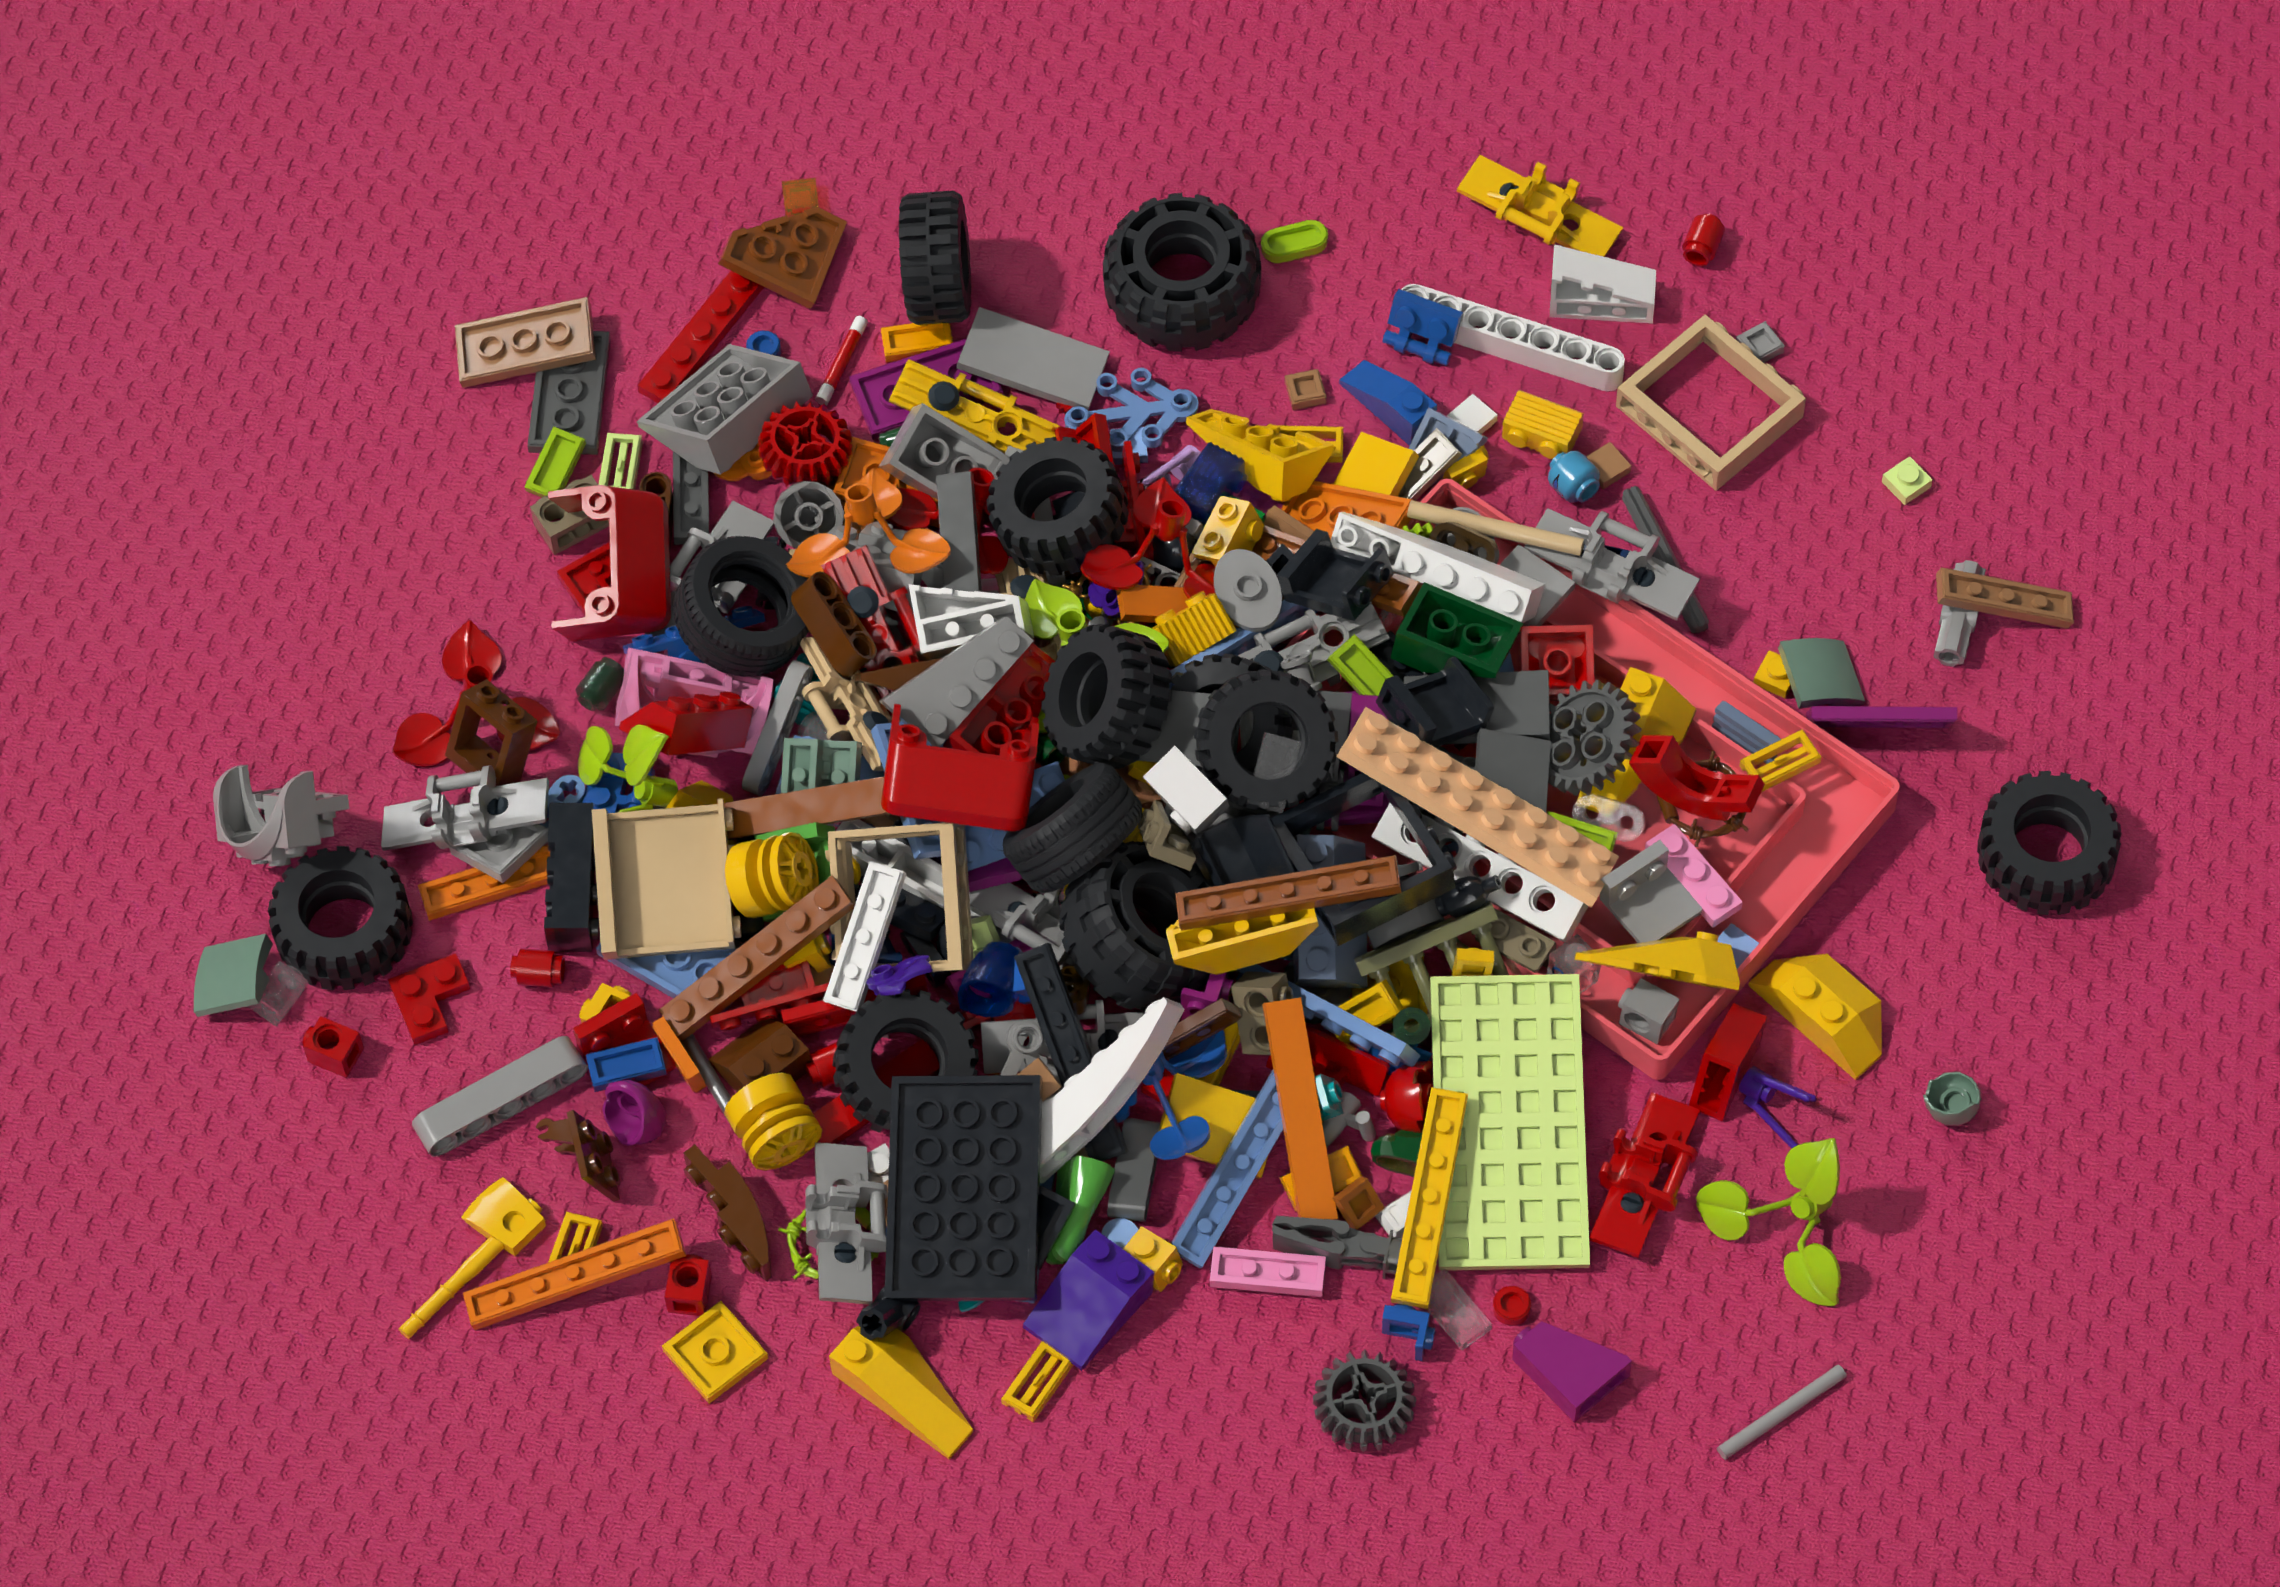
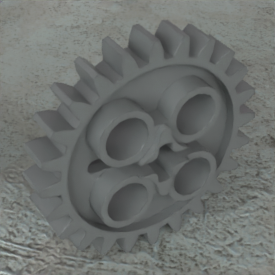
M1595 680L1593 686L1587 681H1583L1580 690L1571 685L1568 697L1561 693L1558 694L1559 704L1557 706L1550 704L1549 741H1551L1549 784L1563 793L1569 791L1574 796H1577L1580 790L1590 795L1592 785L1601 791L1603 790L1604 779L1607 778L1612 783L1615 782L1613 772L1616 769L1621 772L1626 771L1622 762L1624 759L1631 760L1632 754L1628 752L1630 747L1639 745V742L1633 738V735L1642 731V728L1635 724L1641 717L1633 710L1636 704L1628 698V694L1609 682L1603 684L1599 680Z

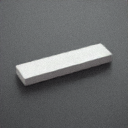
M869 862L823 999L824 1002L857 1012L859 1007L863 1005L868 991L866 980L871 976V971L876 967L907 873L875 862Z

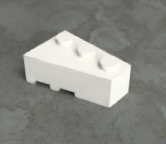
M1554 244L1549 317L1653 324L1656 270Z
M908 584L920 651L929 660L948 655L991 624L1006 616L1029 637L1034 638L1028 603L1020 596L978 591H958L949 588L939 589Z
M1176 746L1143 776L1173 811L1170 814L1172 821L1184 831L1186 836L1190 832L1197 835L1206 830L1229 807L1227 798Z

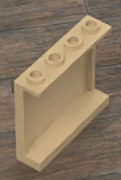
M718 799V804L618 813H608L606 808L592 810L600 941L604 960L736 949L735 938H742L740 916H733V903L725 878L726 858L731 847L735 845H728L727 831H734L732 809H726L723 799Z

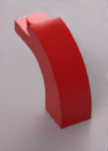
M1642 735L1639 745L1636 747L1629 762L1639 779L1657 796L1685 812L1712 820L1727 821L1731 812H1752L1765 786L1760 775L1721 774L1701 767L1683 752L1674 736Z

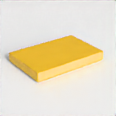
M1179 1073L1174 1074L1167 1100L1178 1123L1191 1116H1200L1207 1121L1211 1131L1209 1140L1202 1148L1192 1153H1185V1155L1217 1165L1256 1098ZM1165 1110L1158 1132L1172 1126ZM1267 1158L1255 1178H1262Z

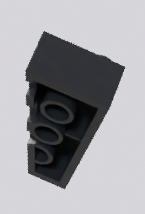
M549 803L548 851L550 852V857L547 858L546 871L547 885L550 886V889H546L545 893L546 917H544V931L549 951L592 952L593 940H599V918H593V905H598L597 884H594V871H596L592 823L593 803Z

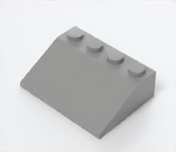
M729 344L637 421V424L642 430L696 468L721 475L729 470L745 453L755 448L758 443V437L762 432V426L765 421H770L772 412L781 414L783 405L792 409L796 400L802 407L813 394L800 362Z

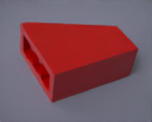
M1733 1003L1704 1052L1689 1106L1700 1109L1701 1113L1720 1121L1724 1120L1740 1083L1760 1045L1767 1016Z

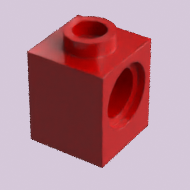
M322 1016L319 1017L314 1027L310 1026L307 1029L302 1041L309 1063L345 1078L348 1077L364 1050L358 1031ZM328 1043H338L331 1049L323 1048Z
M686 1254L685 1257L670 1262L664 1296L668 1313L701 1316L706 1312L712 1279L709 1260H704L698 1255ZM686 1279L697 1280V1283L691 1287L680 1285Z

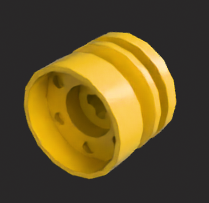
M788 832L780 836H770L765 840L755 839L738 843L731 847L726 858L725 878L727 889L736 909L745 917L757 918L772 915L778 912V910L785 912L819 886L818 866L814 853L808 842L798 833Z
M775 1073L754 1080L733 1095L725 1107L724 1114L738 1138L743 1139L742 1146L747 1154H749L748 1157L756 1169L766 1171L788 1165L805 1155L821 1138L822 1128L809 1106L804 1104L805 1099L790 1074Z

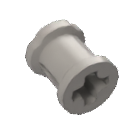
M1311 652L1292 656L1280 663L1282 669H1286L1287 673L1292 674V676L1305 680L1311 684L1310 686L1315 691L1322 688V684L1320 681H1317L1310 662L1313 659Z

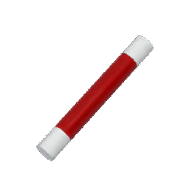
M862 316L855 317L815 398L816 402L820 405L824 403L828 405L868 324L866 318Z

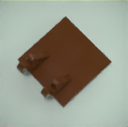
M574 1110L567 1112L568 1119L552 1121L549 1118H545L537 1123L536 1128L539 1131L548 1128L547 1132L538 1135L539 1139L544 1142L563 1143L555 1147L554 1150L560 1154L569 1153L576 1155L580 1175L584 1181L611 1201L620 1200L617 1188L620 1185V1177L611 1161L610 1153L613 1152V1145L605 1131H600L589 1119L586 1120Z

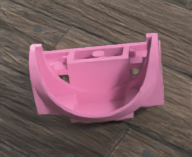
M628 647L625 657L623 683L616 706L615 726H619L621 721L649 703L668 700L670 696L694 698L695 694L718 696L723 691L732 692L741 696V701L754 707L745 748L688 754L705 755L717 758L718 753L729 750L753 754L768 715L773 679L766 676H735L718 671L705 663ZM646 686L654 688L653 695L650 693Z

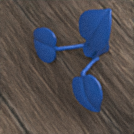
M1224 1030L1171 1058L1169 1061L1166 1060L1163 1052H1161L1143 1079V1084L1154 1086L1172 1125L1157 1132L1150 1141V1149L1155 1157L1163 1160L1176 1159L1184 1156L1185 1153L1199 1150L1209 1140L1211 1131L1204 1118L1191 1116L1178 1123L1159 1081L1164 1076L1165 1068L1173 1076L1179 1073L1195 1079L1209 1075L1219 1069L1227 1057ZM1137 1088L1123 1107L1115 1114L1118 1123L1124 1121L1129 1116V1106L1137 1103Z

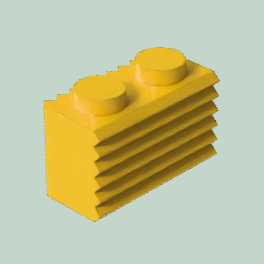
M1518 390L1506 417H1504L1502 438L1515 447H1529L1540 452L1544 457L1553 459L1559 453L1572 451L1583 427L1584 413Z
M1201 591L1185 601L1188 607L1182 611L1175 613L1171 609L1154 619L1157 625L1152 629L1160 632L1169 641V647L1164 654L1170 667L1180 665L1237 631L1216 593L1206 596L1204 591Z

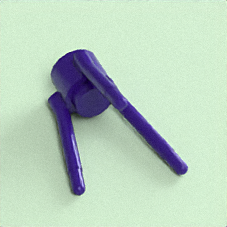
M1752 1066L1744 1075L1739 1086V1091L1746 1095L1743 1103L1754 1109L1792 1149L1798 1144L1759 1102L1764 1101L1768 1103L1777 1090L1805 1102H1815L1817 1098L1813 1094L1780 1081L1756 1066Z

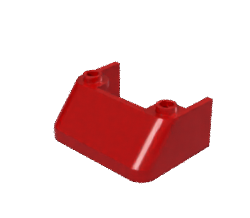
M605 485L548 491V499L568 513L584 511L592 520H609L611 587L595 589L588 595L585 601V617L551 621L552 629L571 642L656 632L666 627L671 618L669 525L666 502L653 492Z
M894 704L881 797V807L886 812L903 817L1005 831H1018L1026 827L1036 763L1039 724L1032 723L1029 743L1020 739L1011 740L1001 746L999 755L926 745L927 736L917 726L912 724L899 725L901 705Z

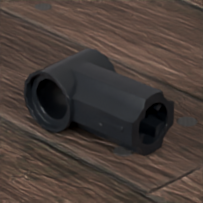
M884 1286L874 1302L861 1310L856 1320L860 1327V1334L869 1340H873L877 1337H885L896 1328L904 1332L915 1320L921 1304L918 1301L885 1299Z

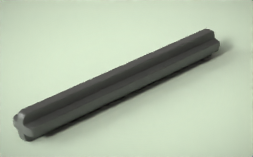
M1633 486L1624 490L1622 500L1638 531L1648 536L1654 534L1660 537L1658 546L1652 556L1682 570L1640 488ZM1693 592L1682 611V615L1690 631L1698 634L1708 629L1709 620Z

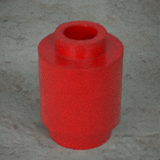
M1703 214L1693 218L1682 245L1683 257L1689 263L1696 266H1706L1709 261L1715 258L1725 233V226L1717 216Z
M520 949L518 956H512L510 975L516 978L518 985L554 987V984H563L565 956L557 955L556 951Z
M837 1042L810 1054L811 1062L805 1064V1068L813 1084L820 1083L823 1088L834 1084L833 1076L836 1072V1067L832 1065Z

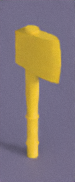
M504 1177L485 1189L470 1204L461 1218L486 1237L487 1240L463 1262L448 1281L440 1285V1288L414 1314L411 1313V1317L398 1328L400 1333L405 1338L410 1339L421 1327L425 1326L424 1324L445 1303L454 1298V1295L467 1282L477 1276L503 1249L515 1257L546 1227L544 1217L540 1214L542 1208L531 1198L527 1200Z

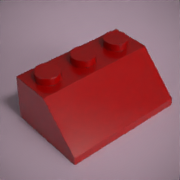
M726 691L720 692L718 696L695 694L694 698L670 696L668 700L653 701L621 721L619 729L629 734L635 725H646L668 735L669 737L660 751L667 756L745 748L754 707L741 701V696Z

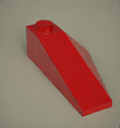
M1032 643L960 723L942 747L999 755L1001 746L1011 740L1020 739L1029 743L1032 723L1038 724L1042 701L1045 700L1043 688L1050 676L1048 670L1051 663L1056 661Z

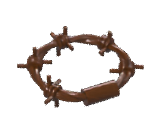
M1715 751L1711 752L1708 760L1693 761L1701 767L1716 773L1719 771L1723 774H1736L1731 767L1720 762L1719 757L1714 758ZM1657 796L1665 822L1667 824H1675L1682 833L1688 835L1690 839L1696 840L1695 847H1698L1701 838L1723 836L1732 831L1736 832L1740 827L1746 832L1749 830L1742 823L1746 812H1738L1736 816L1733 815L1729 820L1724 821L1725 825L1713 831L1702 830V827L1696 826L1697 819H1694L1693 824L1689 826L1679 821L1674 805Z

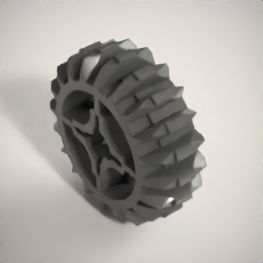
M1364 1350L1361 1353V1358L1355 1359V1356L1349 1351L1346 1355V1363L1335 1358L1333 1360V1369L1326 1367L1323 1369L1322 1378L1324 1380L1316 1381L1315 1390L1318 1393L1313 1395V1405L1318 1407L1315 1409V1418L1323 1420L1321 1423L1323 1433L1333 1431L1332 1441L1334 1443L1345 1438V1447L1348 1450L1353 1447L1354 1442L1360 1443V1450L1363 1453L1367 1450L1368 1443H1373L1377 1450L1382 1448V1439L1393 1444L1396 1441L1395 1432L1404 1434L1407 1431V1424L1405 1422H1411L1414 1418V1412L1411 1408L1416 1406V1397L1411 1395L1414 1392V1385L1411 1381H1406V1370L1396 1371L1397 1362L1395 1359L1384 1364L1381 1352L1375 1356V1359H1369L1368 1352ZM1367 1379L1376 1380L1380 1383L1374 1384L1369 1382ZM1352 1381V1389L1342 1394L1340 1399L1333 1400L1337 1391L1343 1385ZM1359 1390L1361 1392L1362 1398H1365V1401L1367 1403H1370L1369 1411L1367 1405L1364 1404L1363 1400L1359 1399ZM1396 1402L1391 1412L1383 1419L1377 1421V1412L1387 1408L1388 1403ZM1348 1418H1356L1360 1420L1362 1423L1353 1422L1351 1420H1348Z

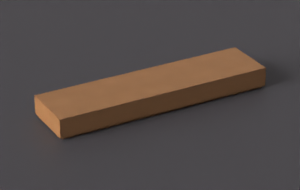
M1943 567L1936 573L1938 604L2067 629L2074 623L2072 592Z

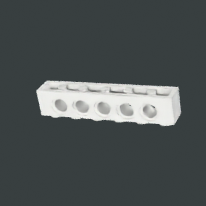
M1389 803L1371 837L1415 862L1420 861L1421 865L1426 868L1432 867V864L1418 843L1411 842L1409 830L1391 803ZM1418 806L1420 812H1422L1424 808ZM1422 814L1421 821L1425 826L1431 825L1436 832L1440 845H1438L1440 849L1447 842H1457L1459 851L1453 858L1457 869L1453 871L1455 880L1467 876H1475L1473 873L1475 862L1483 858L1488 859L1491 864L1490 871L1485 876L1478 878L1485 880L1497 875L1502 888L1490 893L1487 901L1567 944L1569 943L1588 905L1534 873L1518 866L1517 863L1502 854H1496L1485 848V844L1468 834L1464 837L1453 831L1454 826L1435 816L1433 820ZM1511 876H1520L1523 881L1521 890L1515 894L1506 893L1505 883L1507 879ZM1544 893H1552L1555 897L1554 906L1548 911H1539L1537 908L1538 898Z

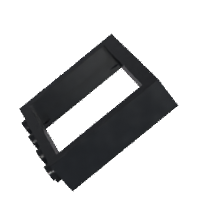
M1364 773L1271 818L1296 872L1314 869L1294 839V836L1383 792L1432 864V867L1400 882L1402 893L1366 899L1344 911H1341L1337 904L1314 908L1337 946L1456 888L1453 873L1457 869L1455 861L1448 851L1443 853L1439 848L1440 842L1431 825L1425 827L1421 821L1422 814L1418 805L1410 800L1408 801L1407 798Z

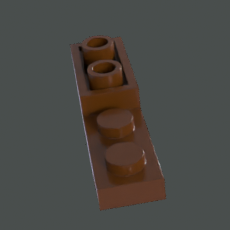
M694 1144L683 1153L686 1168L683 1169L685 1175L695 1187L701 1185L707 1191V1200L718 1212L717 1217L720 1228L717 1229V1232L722 1241L729 1248L735 1246L742 1254L740 1259L750 1273L758 1272L767 1281L772 1277L770 1253L764 1223L751 1191L730 1161L717 1170Z

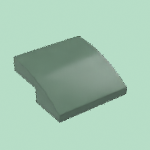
M1804 638L1780 642L1778 650L1799 709L1828 704V706L1864 705L1865 699L1844 641L1827 638Z
M784 738L781 793L860 781L862 742Z
M267 934L204 947L194 987V1013L197 1017L260 1003L269 981V977L262 968L273 945Z

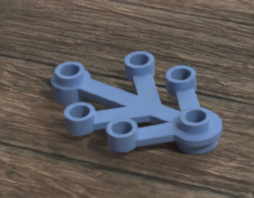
M1137 368L1131 373L1132 388L1139 392L1146 391L1160 400L1147 402L1119 386L1117 378L1113 374L1103 373L1098 376L1096 381L1097 392L1101 396L1111 397L1125 406L1088 411L1084 407L1075 406L1065 414L1064 422L1065 427L1076 429L1094 413L1106 415L1107 423L1128 420L1121 429H1115L1110 432L1111 450L1122 452L1124 441H1129L1151 416L1162 415L1156 424L1146 425L1142 430L1143 443L1148 448H1156L1162 444L1163 436L1175 422H1186V417L1197 413L1199 406L1198 398L1193 392L1186 389L1171 391L1152 380L1149 370ZM1138 378H1145V379H1147V380L1144 381V382H1138V381H1136V379H1138ZM1104 383L1112 384L1110 387L1102 386ZM1149 434L1158 435L1156 438L1147 437ZM1114 438H1122L1124 440L1118 444L1112 442Z

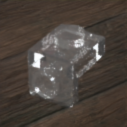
M278 961L268 976L269 981L260 1003L247 1006L276 1027L296 1003L309 983L298 969L281 961Z

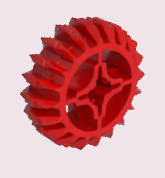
M796 400L794 408L789 409L783 405L781 414L772 412L770 421L764 422L762 432L758 437V445L760 446L759 457L763 461L765 470L772 471L774 480L783 478V483H785L786 487L792 482L799 483L803 481H822L828 486L830 476L838 478L841 474V467L848 466L849 455L853 452L851 444L852 433L848 429L845 419H839L837 410L827 412L825 403L819 408H815L811 400L804 407H801ZM819 434H822L825 437H827L831 441V443L826 442V438L820 436ZM779 447L784 448L785 452L791 454L792 456L790 457L786 455Z

